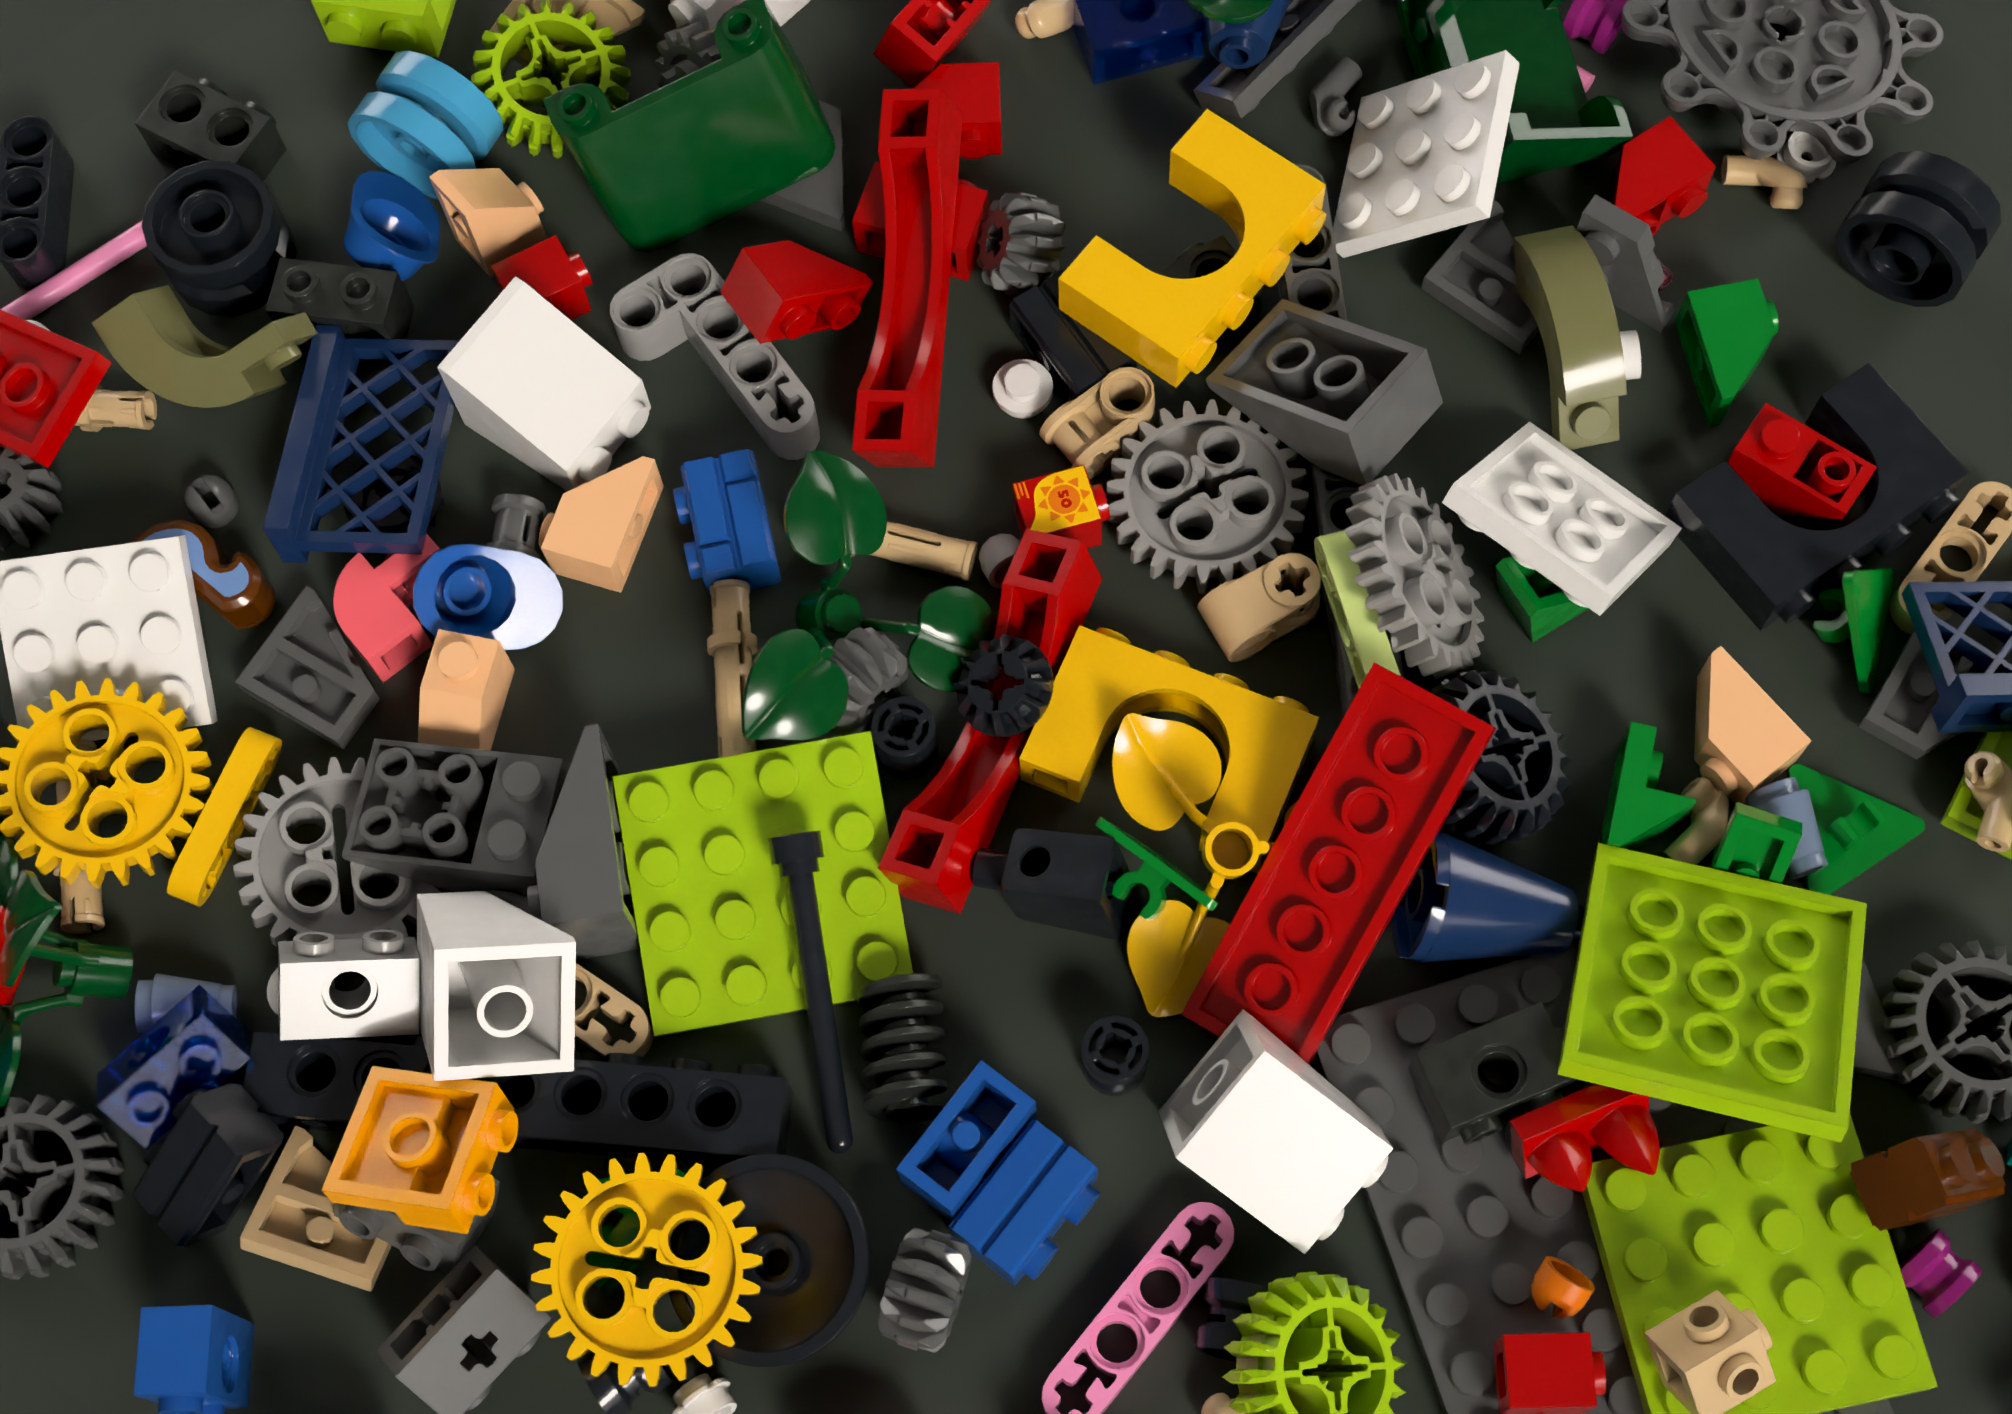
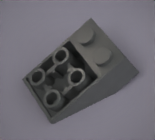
M375 738L342 851V857L344 860L453 892L499 890L527 897L528 886L537 885L535 860L568 773L563 758Z

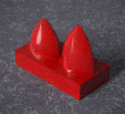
M1594 1084L1510 1120L1512 1158L1525 1179L1540 1174L1558 1186L1583 1192L1587 1187L1592 1171L1591 1151L1602 1147L1606 1153L1623 1165L1649 1175L1656 1173L1660 1144L1657 1129L1649 1114L1648 1096Z

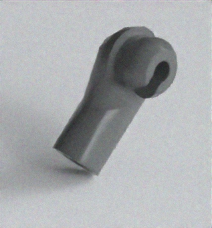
M1341 57L1311 89L1308 97L1316 128L1325 135L1333 137L1344 134L1355 121V111L1348 110V102L1344 96L1362 78V71L1359 65L1348 57Z

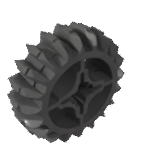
M1978 940L1967 941L1960 948V951L1949 942L1939 945L1934 950V956L1927 952L1918 954L1910 961L1911 970L1902 969L1894 976L1892 984L1897 991L1889 992L1883 997L1881 1003L1883 1008L1893 1016L1887 1017L1880 1022V1031L1894 1034L1897 1042L1884 1050L1885 1055L1888 1059H1897L1903 1056L1907 1067L1897 1075V1083L1904 1085L1915 1079L1922 1086L1917 1093V1104L1926 1105L1936 1096L1940 1097L1942 1118H1952L1964 1107L1970 1124H1980L1988 1118L1989 1113L1997 1121H2007L2012 1118V1040L2009 1034V1027L2012 1021V966L2007 964L2006 945L1995 946L1988 952L1986 957ZM1969 986L1984 990L1998 1000L1987 1001L1982 999ZM1928 1001L1935 1007L1931 1013L1935 1017L1940 1029V1036L1935 1045H1933L1926 1024ZM1987 1019L1993 1021L1990 1026L1981 1032L1982 1035L1975 1039L1971 1036L1960 1044L1955 1043V1039L1965 1033L1967 1027L1973 1024L1977 1027ZM1961 1061L1966 1063L1980 1077L1987 1075L1990 1080L1977 1079L1963 1074L1952 1067L1949 1062Z
M37 1094L30 1105L27 1100L20 1096L9 1097L6 1113H3V1117L0 1115V1160L2 1159L0 1163V1210L4 1212L9 1211L11 1222L18 1224L19 1238L6 1239L0 1237V1270L2 1276L8 1279H22L27 1269L31 1275L38 1278L49 1277L53 1260L66 1268L76 1266L74 1246L79 1244L89 1250L98 1248L97 1239L91 1233L96 1223L102 1226L115 1224L114 1217L103 1209L106 1201H117L124 1198L121 1188L108 1183V1180L125 1171L120 1160L108 1157L118 1146L117 1142L111 1135L99 1133L103 1126L102 1121L91 1113L82 1115L81 1106L73 1101L62 1100L57 1105L56 1100L49 1095ZM39 1137H61L67 1144L74 1163L62 1165L57 1161L49 1162L48 1153L40 1149ZM32 1176L39 1177L34 1188L27 1187L31 1192L27 1197L19 1196L22 1194L25 1185L32 1186L28 1181ZM69 1197L66 1205L56 1217L60 1204Z

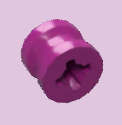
M1574 0L1563 22L1567 38L1575 39L1581 37L1590 42L1592 50L1604 55L1622 27L1621 13L1628 0Z
M1940 1228L1928 1235L1899 1263L1905 1286L1911 1287L1922 1298V1308L1932 1318L1939 1316L1954 1304L1983 1272L1982 1268L1972 1259H1961L1951 1249L1950 1238Z

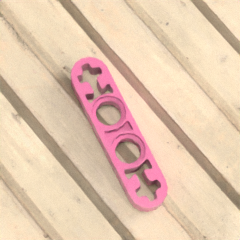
M1197 1202L1188 1205L1176 1216L1048 1376L1042 1390V1404L1045 1414H1061L1057 1410L1061 1403V1397L1055 1389L1062 1382L1070 1387L1077 1385L1087 1372L1086 1367L1075 1363L1082 1353H1086L1090 1362L1098 1371L1115 1378V1381L1107 1389L1097 1377L1085 1395L1086 1401L1091 1405L1090 1410L1085 1414H1103L1204 1287L1207 1279L1212 1277L1227 1258L1234 1242V1227L1231 1218L1223 1208L1213 1203ZM1209 1219L1217 1225L1214 1238L1221 1245L1216 1250L1204 1245L1191 1259L1189 1266L1199 1269L1201 1272L1195 1279H1192L1179 1261L1162 1253L1168 1246H1172L1179 1257L1188 1246L1191 1238V1232L1185 1226L1191 1221L1196 1225L1202 1226ZM1165 1270L1173 1274L1178 1280L1180 1295L1174 1304L1166 1308H1155L1147 1304L1143 1299L1140 1284L1149 1272ZM1123 1324L1129 1327L1135 1334L1137 1349L1129 1360L1114 1363L1104 1359L1099 1353L1097 1337L1100 1331L1108 1325ZM1073 1409V1410L1070 1411L1068 1414H1083V1413H1081L1080 1411H1078V1410H1076V1409Z

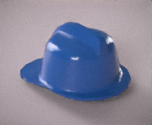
M368 171L359 175L352 189L351 215L343 238L345 251L360 267L397 271L401 281H407L424 264L433 263L438 257L440 236L438 213L430 200L422 192L400 177L378 171Z
M476 544L450 545L433 553L421 566L413 585V608L420 623L435 637L438 629L498 640L504 650H519L543 641L556 627L563 610V590L555 573L539 558L523 552Z

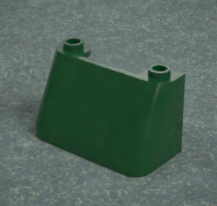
M746 0L723 13L714 31L715 44L721 59L614 111L602 90L593 84L579 83L543 99L553 127L614 227L625 242L637 251L648 252L672 243L818 173L833 158L835 151L834 136L806 69L765 0Z
M1397 0L1398 21L1416 79L1504 50L1508 51L1520 63L1496 185L1610 156L1633 137L1628 115L1616 97L1596 96L1589 101L1587 100L1557 7L1563 0Z

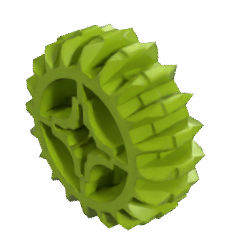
M543 0L540 3V13L532 14L529 7L521 2L517 7L518 21L515 22L509 16L501 13L497 18V27L500 33L485 30L483 33L482 44L486 50H476L474 52L473 64L480 71L471 75V81L490 99L500 114L504 129L508 128L506 139L511 147L518 145L524 138L529 139V153L534 157L541 151L542 144H550L553 157L559 159L563 155L564 143L553 127L549 116L536 114L525 109L526 107L536 105L545 107L543 99L558 92L556 86L552 85L547 77H542V62L547 72L551 73L556 81L561 80V90L579 83H586V80L599 76L600 84L598 88L602 90L611 103L613 111L629 102V92L623 87L630 83L631 71L628 67L621 65L626 59L624 47L622 45H611L614 40V31L610 28V25L594 30L596 15L593 14L592 10L585 13L580 19L574 18V5L570 1L565 3L561 13L552 12L550 1ZM551 43L564 44L576 50L570 52L560 51L553 47ZM529 48L531 57L529 65L516 71V78L503 82L505 71L512 59L524 49Z
M1300 1272L1296 1276L1277 1278L1273 1282L1268 1283V1292H1257L1254 1296L1248 1297L1252 1314H1241L1240 1317L1233 1319L1234 1324L1242 1335L1241 1341H1231L1230 1344L1223 1347L1231 1355L1237 1357L1236 1369H1232L1222 1376L1229 1383L1238 1384L1239 1388L1238 1396L1228 1407L1236 1410L1237 1413L1394 1414L1389 1406L1390 1398H1398L1406 1393L1394 1383V1371H1397L1407 1363L1396 1356H1392L1391 1346L1401 1334L1392 1329H1382L1381 1326L1388 1309L1380 1307L1378 1304H1368L1369 1289L1361 1288L1359 1285H1348L1347 1278L1336 1274L1318 1275L1317 1272ZM1318 1365L1328 1366L1326 1371L1313 1372V1375L1302 1374L1304 1369L1318 1368Z

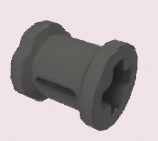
M506 493L497 495L493 499L491 507L496 517L492 541L485 546L523 552L539 558L538 553L534 549L538 527L547 516L545 504L536 498L522 494Z

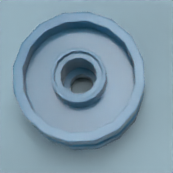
M409 50L394 54L376 81L378 92L367 93L347 123L352 139L362 152L381 170L402 178L415 186L424 195L434 199H438L429 176L438 170L476 169L474 160H483L504 130L502 118L490 99L471 81L450 66L428 55Z

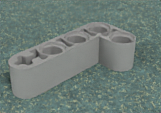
M694 253L680 254L625 286L614 295L610 303V316L620 345L630 358L639 361H651L688 340L772 452L778 457L787 460H799L805 457L807 452L816 449L820 441V428L815 403L810 392L771 342L760 344L720 293L725 281L707 259ZM690 289H701L698 293L693 295H682L685 291ZM641 319L651 320L648 324L641 327L631 326ZM722 331L734 332L727 338H714L717 333ZM754 374L769 375L759 382L750 383L745 381ZM782 406L784 414L788 419H779L777 409Z

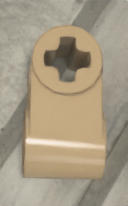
M1133 367L1118 368L1110 372L1105 378L1076 399L1056 409L1043 423L1039 435L1046 444H1055L1072 463V468L1084 465L1088 478L1091 479L1107 468L1113 458L1122 454V440L1124 438L1140 441L1138 438L1139 422L1143 420L1154 426L1156 421L1154 384L1150 377L1140 369ZM1128 399L1138 401L1141 404L1139 408L1132 411H1123L1115 407L1118 402Z
M1287 553L1276 557L1274 560L1241 578L1219 585L1201 599L1197 609L1230 662L1242 661L1260 652L1271 642L1308 624L1315 618L1320 608L1319 591L1321 575L1317 565L1310 558L1299 553ZM1289 585L1295 592L1303 590V594L1295 597L1291 590L1281 592V588Z

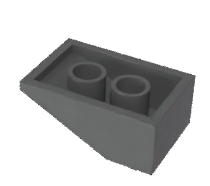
M1281 299L1205 379L1209 389L1312 464L1360 485L1372 482L1443 403L1426 348L1285 299Z
M599 724L586 725L584 727L535 860L537 885L528 886L527 888L530 915L574 937L576 941V961L640 949L613 783V776L621 775L620 767Z

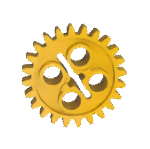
M105 678L99 695H91L81 680L76 683L74 700L67 702L55 689L50 691L53 709L47 713L34 705H28L26 707L34 722L29 729L13 724L8 726L7 729L18 745L16 748H0V761L9 767V770L0 771V790L8 791L0 795V814L10 815L0 824V830L5 837L21 836L14 849L22 859L31 857L39 852L35 866L43 875H47L61 863L60 877L68 885H72L81 871L85 870L88 880L94 889H100L106 871H113L123 886L128 885L130 866L136 864L150 877L155 875L152 856L158 852L173 861L178 859L171 841L175 836L188 840L193 829L186 821L187 817L199 818L205 806L200 800L194 798V795L213 791V785L209 777L195 774L205 770L212 764L207 752L192 751L203 742L198 729L191 728L181 731L188 721L181 707L165 714L168 703L161 692H157L143 703V691L137 682H132L124 695L118 696L111 678ZM94 729L109 731L107 742L101 748L94 751L78 749L80 739L87 732ZM131 736H137L138 742L130 745L124 751V744ZM148 761H159L165 764L162 776L156 781L144 784L133 781L136 769ZM112 775L115 783L110 788L99 785L93 790L90 783L95 777L100 780H107ZM55 782L71 784V790L62 802L55 805L40 803V796L47 786ZM111 814L127 816V824L118 835L111 838L96 836L98 823L104 817ZM80 816L79 825L74 830H67V824Z
M638 1153L635 1172L626 1174L619 1162L613 1158L609 1160V1181L602 1184L594 1175L586 1171L583 1173V1179L588 1191L587 1195L580 1199L567 1191H563L560 1194L564 1204L571 1211L566 1219L556 1216H545L543 1221L558 1235L555 1243L543 1242L534 1244L533 1250L544 1257L550 1258L551 1263L550 1268L531 1274V1281L543 1285H551L552 1294L543 1298L535 1306L537 1311L541 1312L558 1310L561 1316L547 1332L550 1338L561 1337L570 1332L576 1337L566 1356L569 1360H576L588 1350L595 1353L591 1375L599 1377L611 1362L618 1363L619 1385L627 1386L633 1377L636 1367H643L649 1387H655L660 1379L661 1366L669 1364L679 1381L687 1379L686 1358L694 1355L706 1367L709 1368L713 1365L712 1355L707 1346L713 1339L729 1347L735 1345L732 1335L725 1327L729 1319L739 1322H750L752 1317L737 1302L740 1295L760 1294L761 1287L749 1280L743 1279L744 1270L755 1268L763 1264L762 1256L743 1253L741 1245L753 1239L758 1233L756 1227L735 1228L733 1221L743 1212L745 1204L740 1200L722 1207L719 1200L727 1186V1183L722 1178L711 1184L707 1189L699 1186L703 1173V1166L696 1163L683 1178L677 1176L676 1158L672 1154L667 1155L660 1172L651 1171V1166L645 1153ZM618 1208H628L635 1211L640 1220V1231L637 1238L631 1244L624 1247L608 1245L602 1235V1224L605 1217L611 1211ZM686 1221H697L703 1224L710 1234V1243L706 1252L694 1260H683L676 1257L670 1246L673 1231ZM647 1250H656V1260L660 1264L672 1268L707 1273L710 1276V1282L706 1286H697L658 1277L651 1280L649 1289H640V1278L627 1271L588 1265L586 1256L590 1252H598L641 1261L644 1260ZM603 1278H614L620 1282L625 1292L623 1306L616 1315L610 1318H596L587 1306L588 1291L596 1281ZM671 1291L687 1293L695 1305V1315L692 1322L679 1332L665 1331L656 1319V1306L659 1300Z

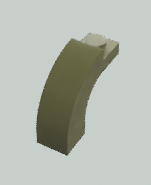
M1573 225L1514 237L1516 294L1527 305L1536 320L1548 363L1552 437L1570 450L1620 440L1618 396L1627 395L1623 349L1609 288L1592 248Z
M169 285L133 293L91 322L111 355L134 380L162 398L178 404L200 408L231 405L283 386L287 381L279 369L299 359L303 354L298 346L318 334L307 314L303 312L270 322L235 347L223 346L207 338L193 325Z

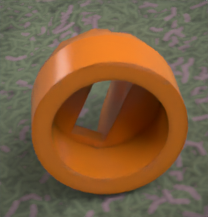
M1553 1256L1545 1257L1535 1273L1531 1284V1296L1536 1306L1542 1311L1552 1302L1554 1304L1552 1317L1557 1319L1574 1316L1585 1306L1595 1290L1594 1284L1585 1274L1571 1264Z

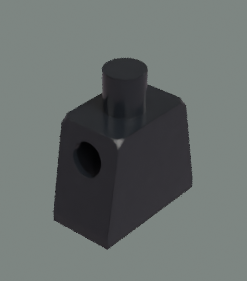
M1019 828L1013 833L1009 852L980 848L974 861V886L1001 891L1016 917L1030 922L1108 939L1121 940L1131 891L1124 900H1120L1112 895L1116 881L1123 874L1130 872L1121 850L1113 837Z

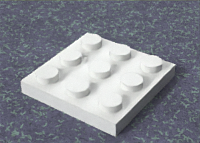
M1504 50L1361 97L1333 225L1336 251L1343 258L1490 218L1520 64L1508 51Z
M1530 421L1454 482L1442 501L1444 505L1458 514L1460 520L1467 527L1488 535L1510 551L1513 559L1520 565L1538 571L1559 586L1565 596L1573 603L1589 608L1599 616L1671 545L1682 529Z
M185 535L0 561V634L17 725L29 729L34 724L26 708L30 704L40 708L45 713L53 709L50 691L55 689L67 702L74 700L76 683L82 680L91 695H99L105 678H111L118 696H123L132 682L139 683L143 691V703L157 692L163 693L168 703L165 714L180 707L184 710L188 718L184 728L213 724L218 721ZM94 729L87 732L81 739L90 741L108 739L109 731Z

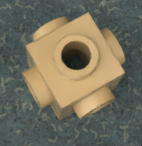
M1718 1290L1645 1332L1662 1384L1691 1414H1723L1776 1382L1766 1351L1772 1347V1340L1766 1327L1752 1310L1747 1308L1740 1311Z

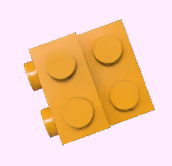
M372 1066L321 1191L332 1203L395 1212L405 1225L468 1234L474 1216L486 1215L493 1204L495 1180L490 1173L498 1152H509L516 1142L518 1134L517 1114L514 1112L512 1104L495 1082L473 1079L434 1081L433 1075L429 1073Z

